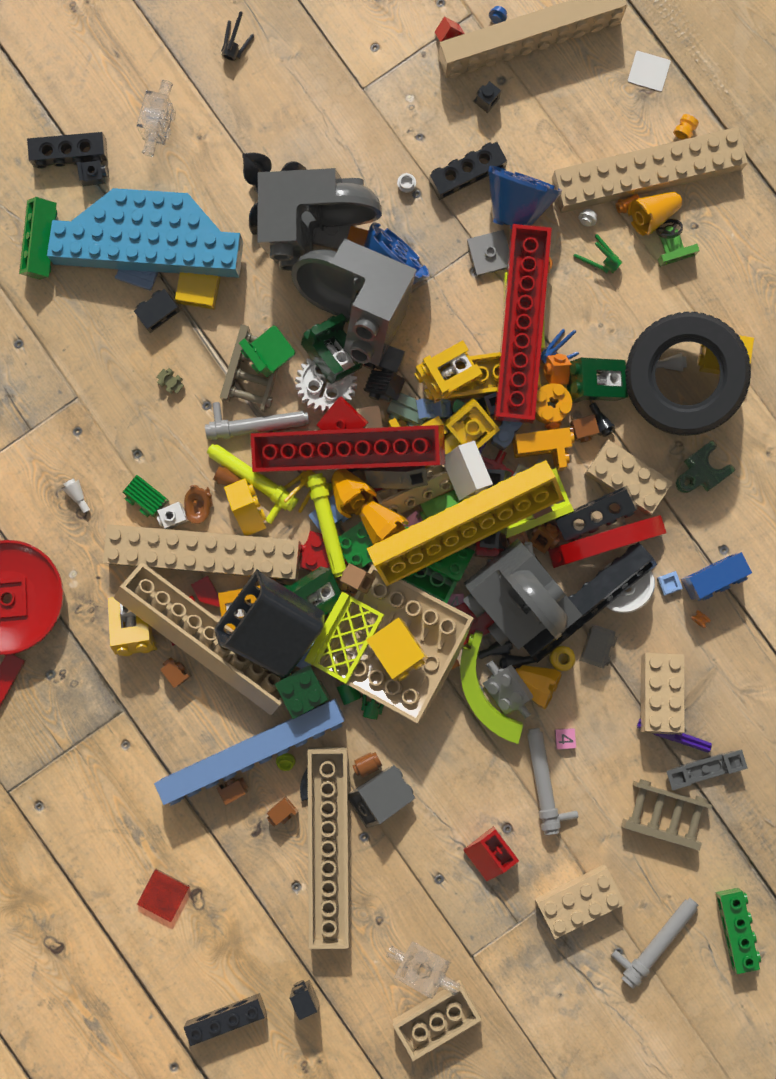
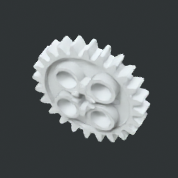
M307 358V365L301 364L302 370L297 371V375L300 377L295 378V382L299 383L296 385V390H300L298 397L303 396L302 403L308 401L307 408L314 406V412L321 408V412L324 414L325 409L329 410L341 396L351 403L352 398L350 396H355V391L352 389H357V384L354 383L357 381V377L353 376L355 372L344 377L341 381L333 384L327 383L323 397L320 398L319 395L323 390V383L326 382L327 378L324 374L316 372L319 368L314 361ZM315 385L319 389L316 391H312L309 389V387ZM334 392L336 397L330 398L327 396V393Z

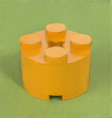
M551 383L542 386L537 391L535 419L546 425L563 421L572 408L570 393L561 384ZM549 401L555 403V406H548Z

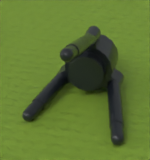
M242 11L238 14L230 41L228 40L231 21L228 20L224 44L221 49V55L231 61H235L236 57L240 59L243 51L254 38V34H251L240 50L238 48L239 45L234 42L243 15Z

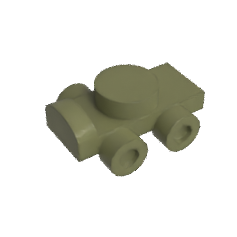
M163 368L157 375L159 379L157 383L162 387L166 385V390L170 394L173 392L178 394L184 387V384L181 383L183 379L179 375L176 377L172 376L175 372L170 368L167 370Z

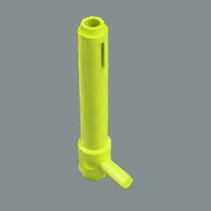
M212 444L208 448L207 454H209L211 459L229 469L239 478H245L248 484H252L254 488L271 498L270 501L275 503V505L268 514L267 520H265L268 523L272 524L281 508L291 512L298 503L299 499L296 498V495L285 503L284 499L290 494L286 491L287 488L277 485L259 472H252V467L218 444Z
M322 473L308 476L307 485L311 489L310 497L314 501L330 569L334 577L337 578L342 576L346 565L328 498L330 496L329 490H333L332 483H327Z

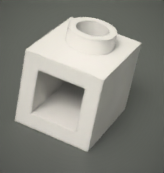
M180 502L157 510L159 516H157L159 525L161 527L164 526L165 529H171L189 521Z

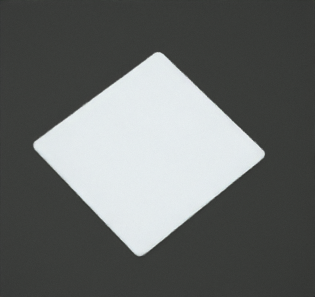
M636 51L628 82L662 91L671 61Z

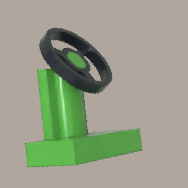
M668 219L663 224L673 223L672 225L656 229V233L660 237L665 254H662L658 259L660 267L696 256L700 251L698 244L684 248L680 237L683 231V224L679 220ZM677 225L681 227L679 231L678 229L675 230Z

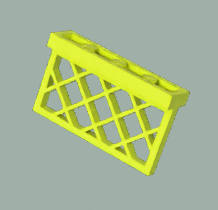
M556 468L551 470L556 476L564 501L553 504L551 506L553 511L534 519L531 515L508 526L506 538L574 511Z
M342 592L327 618L322 632L315 640L304 661L347 684L369 645L366 640L375 634L385 615ZM354 602L359 605L361 613L351 616L349 608ZM370 613L378 615L374 624L367 625L365 615ZM362 616L364 627L354 629L352 619ZM349 620L351 631L341 633L340 624ZM366 629V640L358 643L355 632ZM352 633L355 644L345 647L342 636ZM339 637L342 648L332 651L330 643L332 639ZM356 647L358 655L356 658L348 660L346 649ZM343 650L346 661L335 664L333 653ZM330 654L332 665L327 667L320 665L322 657ZM347 664L348 673L345 678L338 675L337 666Z

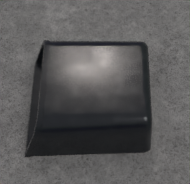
M256 569L214 630L221 647L238 654L281 678H286L322 632L325 613ZM257 581H259L260 588L256 586ZM247 595H254L256 601L248 603L245 597ZM242 609L246 615L239 618L235 615V611ZM226 624H233L235 630L232 632L226 631L224 626Z

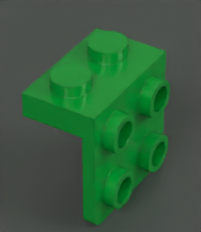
M276 326L270 327L252 343L245 338L239 342L243 348L240 350L247 360L250 358L253 362L251 364L252 368L257 374L261 372L267 378L296 354L293 347Z
M362 521L338 537L342 554L348 564L350 563L361 569L372 561L367 548L373 546V543Z
M466 547L427 567L455 582H459L475 551Z

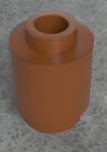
M370 752L354 760L355 764L352 765L356 775H361L362 778L379 770V767L382 766L376 752L372 754Z

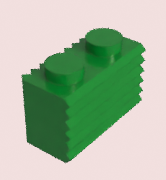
M138 475L132 479L122 492L126 495L124 499L131 505L136 503L140 506L139 511L146 517L151 515L155 518L158 514L157 510L162 509L169 501Z

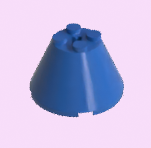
M489 166L493 222L496 224L511 225L510 229H512L513 224L532 226L562 193V189L558 188V190H555L554 185L518 172L512 173L504 168Z
M373 222L369 227L364 247L417 269L413 284L426 280L430 273L426 265L422 267L418 262L420 257L394 232L388 228L384 231L379 228L381 224Z

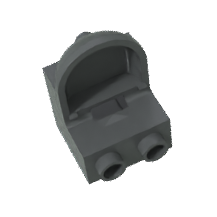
M336 168L258 172V243L269 254L271 259L279 263L281 270L292 271L298 258L313 251L314 228L320 227L324 231V227L362 225L374 222L382 216L380 201L370 188L364 186V180L361 178H341Z
M344 239L337 252L332 250H314L298 258L292 268L291 277L294 286L307 301L335 316L342 313L346 318V322L348 323L349 321L344 351L349 353L350 357L356 362L362 364L370 362L379 366L405 317L417 269Z
M516 539L464 582L470 594L463 601L477 617L487 612L494 620V623L487 629L501 646L510 640L519 650L545 628L557 640L562 636L566 628L582 616L560 586L519 539Z

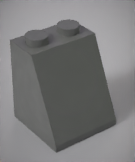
M395 765L383 770L348 794L349 802L366 828L381 824L415 799L413 789L409 784H406L402 778V772Z

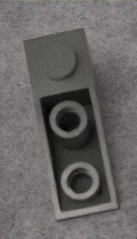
M425 466L365 469L367 484L372 488L412 489L428 485Z

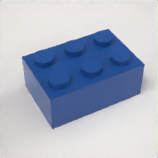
M740 552L729 555L681 580L691 600L704 601L713 597V592H723L731 588V583L739 584L748 579L747 576L752 574V571L743 553Z

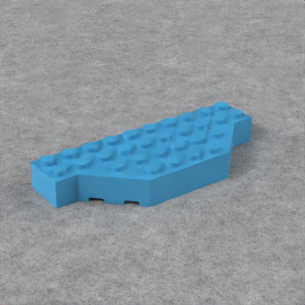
M113 188L72 221L52 220L47 257L54 265L178 274L184 272L239 278L244 242L240 233L221 232L188 193Z

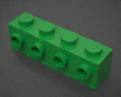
M39 197L27 200L19 269L20 275L40 280L49 277L51 273L50 259L47 257L52 220H55L57 217V203Z
M739 888L715 892L732 970L736 974L760 970L761 956L755 948L757 938L750 925L753 924L751 913L747 911L746 904H748L747 894L743 893Z

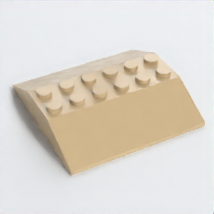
M371 565L368 573L376 577L367 594L357 591L354 598L385 615L375 633L399 617L404 621L428 659L425 660L426 664L417 670L414 668L408 672L409 676L402 681L392 680L370 645H368L347 685L408 719L419 723L439 693L458 658L474 618L403 580L386 586L375 566ZM354 602L349 608L351 616L361 613L359 605ZM374 613L365 615L367 625L374 624L378 615ZM362 616L352 619L354 629L364 627ZM349 620L340 624L341 633L351 631ZM366 629L355 632L358 643L366 640ZM352 633L342 636L345 647L355 644ZM339 637L332 639L330 643L332 651L342 648ZM356 647L346 649L348 660L356 658L358 655ZM343 650L333 653L335 664L346 661ZM330 654L323 656L319 664L324 667L331 666ZM347 664L337 666L338 675L345 678L348 673Z

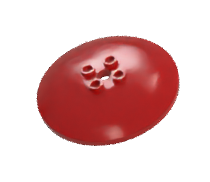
M0 540V655H11L32 648L51 632L62 610L64 591L59 571L45 553L25 542ZM6 594H11L12 601L5 604L3 597Z

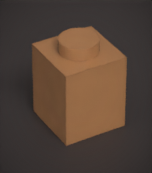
M349 563L343 571L340 581L367 594L376 577Z

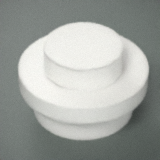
M409 173L402 174L397 181L398 188L405 193L413 191L416 186L415 177Z
M590 209L583 210L578 216L581 224L587 227L594 226L597 222V214Z

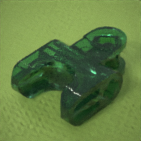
M714 440L708 442L684 460L689 469L676 479L677 490L682 493H688L702 485L706 491H709L735 471L734 466L731 464L722 469H715L709 464V455L717 448ZM686 480H689L690 483L686 486L684 483Z

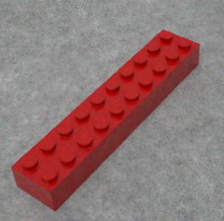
M512 225L494 420L531 424L535 421L551 227Z
M444 425L250 433L252 472L445 465Z

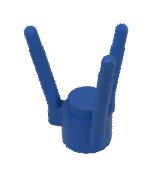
M562 329L541 353L540 360L545 364L547 356L556 355V351L576 333V330H573L552 349L565 332V329ZM579 352L570 354L567 356V358L572 359L573 357L579 355Z

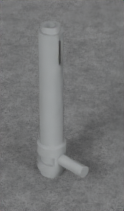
M214 402V421L205 425L207 440L212 439L214 441L222 437L223 439H229L231 436L306 426L305 424H309L307 412L299 411L234 421L222 420L220 402Z
M540 728L529 729L527 736L540 806L539 818L542 819L541 829L544 831V835L560 833V822L577 819L579 817L578 812L572 811L558 814V808H555L543 732H540Z
M690 897L688 900H684L641 955L634 959L632 963L617 950L611 954L626 969L623 972L624 976L622 979L633 989L636 986L639 987L642 983V978L644 976L647 977L650 973V968L697 912L699 905Z

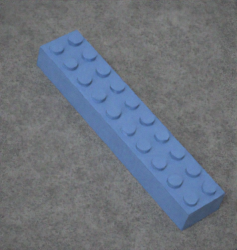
M335 698L305 712L295 719H289L158 780L154 785L163 805L169 803L172 806L184 799L183 796L185 795L189 798L198 794L204 786L206 789L217 785L221 778L226 781L237 774L236 771L241 770L242 773L248 771L258 761L260 764L271 760L272 755L275 753L280 756L288 752L290 746L295 745L297 748L306 744L307 739L310 737L317 739L325 735V730L329 728L331 731L342 727V722L345 721L344 715Z

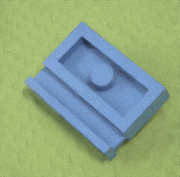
M118 269L115 279L152 291L158 272Z

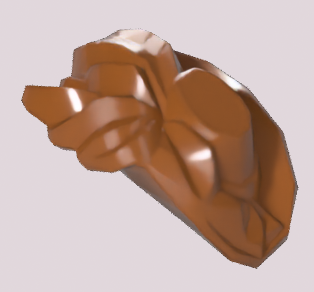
M191 485L184 498L185 514L190 522L199 524L204 522L209 515L210 508L213 505L212 495L208 487L204 490L199 488L198 485Z

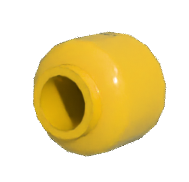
M566 646L556 647L549 655L551 666L560 671L571 669L576 661L573 650Z

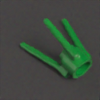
M598 234L595 235V238L599 243L595 242V246L606 256V259L603 261L605 266L577 254L573 255L575 258L601 269L606 274L609 271L614 273L622 263L619 257L614 254Z
M362 693L361 710L363 711V717L377 720L378 715H382L384 705L380 704L379 706L374 699L367 702V695Z

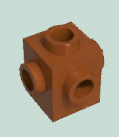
M543 523L541 526L535 527L531 533L533 537L530 542H532L533 547L545 554L550 548L554 549L560 541L557 538L561 532L553 524Z

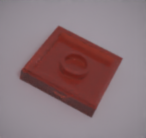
M156 868L137 905L172 922L190 886Z

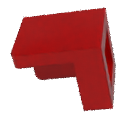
M445 16L435 30V34L440 42L465 34L458 23Z

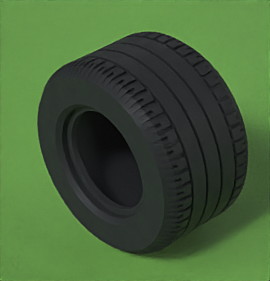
M678 312L660 318L639 335L627 358L625 381L633 406L649 424L673 435H699L721 426L737 412L749 390L751 363L748 351L744 346L745 344L740 339V336L735 333V330L729 327L727 323L722 322L719 318H714L712 315H706V313ZM681 342H696L704 345L713 352L720 367V379L715 391L706 400L694 405H680L668 400L660 392L656 383L655 371L661 355L671 346Z

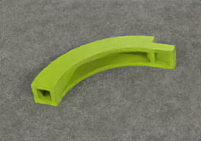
M475 630V634H470L468 642L471 649L463 647L461 655L460 674L465 697L475 715L487 728L498 736L518 744L523 722L514 720L499 712L488 701L480 687L476 671V659L483 632Z

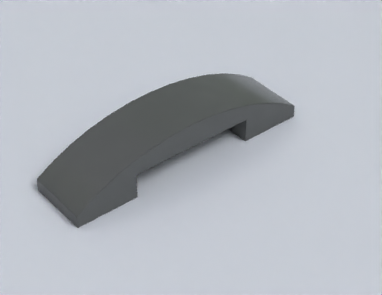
M740 749L690 762L666 772L672 790H676L712 777L745 770L748 767L743 751Z

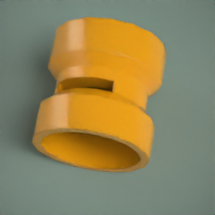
M683 114L680 124L673 131L674 135L681 140L691 138L693 135L692 131L696 130L699 121L689 114Z

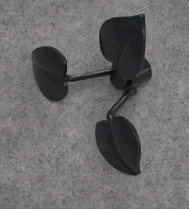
M243 153L244 179L247 183L254 186V191L258 194V172H270L272 169L271 160L261 153ZM291 161L286 163L281 171L307 169L299 162ZM258 203L253 205L249 213V229L253 235L258 234Z

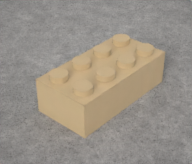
M607 440L584 473L611 492L627 485L637 504V509L647 516L653 514L673 481L611 440Z
M644 653L641 656V733L677 735L685 733L684 654Z
M604 864L535 898L555 939L625 904L608 868Z
M458 980L393 1019V1027L411 1059L414 1061L482 1021L462 981Z

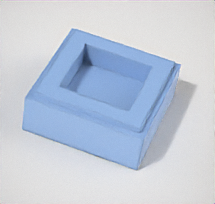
M676 571L657 578L663 596L683 589Z

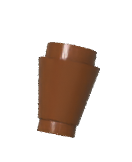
M220 466L213 478L217 482L216 484L228 486L242 480L226 467L222 468Z

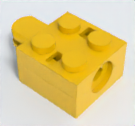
M475 399L469 400L443 423L450 431L444 437L445 454L447 455L459 445L475 441L477 448H480L500 431L499 427Z

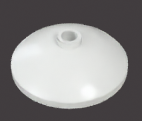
M650 570L630 587L632 588L630 592H623L606 607L618 613H630L646 605L651 599L655 588V579L652 571Z

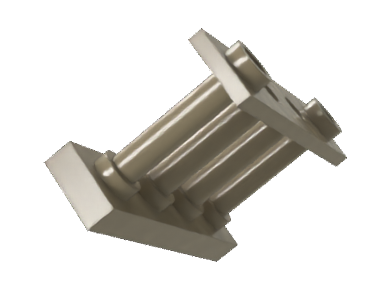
M241 324L220 398L226 402H229L230 398L237 397L261 404V411L266 413V409H270L273 397L270 396L278 369L270 375L269 379L246 373L239 369L241 361L252 362L250 358L247 360L240 350L243 348L239 342L245 338L252 343L258 338L250 333L249 326ZM240 378L267 386L264 397L237 390L234 387L235 381Z
M642 779L639 782L633 781V785L639 787L638 796L632 817H629V820L623 818L621 826L628 830L700 851L702 843L696 840L697 837L695 835L703 807L712 809V805L707 803L708 799L696 796L693 799L651 786V782ZM647 790L658 793L651 821L648 822V825L640 823L641 820L639 818ZM669 796L676 798L677 801L670 826L665 831L659 829L658 823L665 797ZM686 801L696 805L688 834L686 833L685 836L678 835L677 827L684 802Z

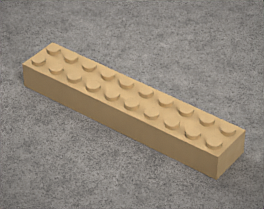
M569 0L442 41L439 45L438 59L445 79L459 77L465 72H475L483 66L491 67L499 61H509L514 56L520 54L522 56L528 55L533 50H543L554 43L562 44L567 39L573 37L580 38L588 32L596 33L607 26H617L622 21L627 8L626 0Z
M739 127L556 169L554 170L552 180L555 190H558V188L562 189V193L557 200L560 212L564 213L631 197L634 194L640 195L742 171L748 161Z
M107 524L103 563L138 567L142 562L149 568L252 576L256 569H258L269 578L298 580L301 542L290 539Z
M141 562L120 586L114 596L116 601L268 714L272 715L281 705L283 699L275 684L284 678L221 647L214 630L220 620ZM227 625L224 626L226 631H234Z
M348 747L308 748L309 949H349Z

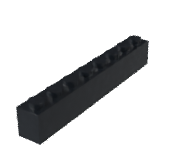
M639 542L630 546L626 553L621 557L615 558L609 567L598 572L592 581L585 583L581 590L568 597L582 616L566 628L561 637L556 640L550 631L545 628L523 646L536 663L541 661L657 565L654 558Z

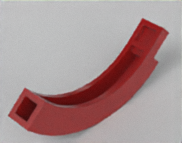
M661 515L549 549L548 552L553 568L666 534L667 532Z

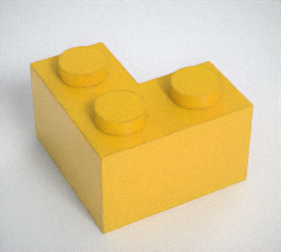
M244 478L225 486L224 489L232 512L244 536H249L265 529L264 520H267L263 509H258L260 503L257 496H254L256 492L253 485H248Z

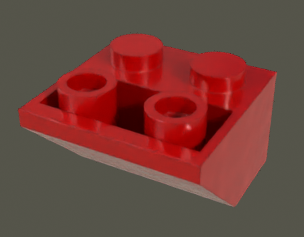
M494 826L463 849L486 881L505 873L519 862L517 856Z

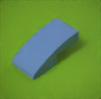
M423 398L416 400L419 419L431 420L437 416L440 419H448L452 416L451 403L448 399H441L436 403L433 400Z

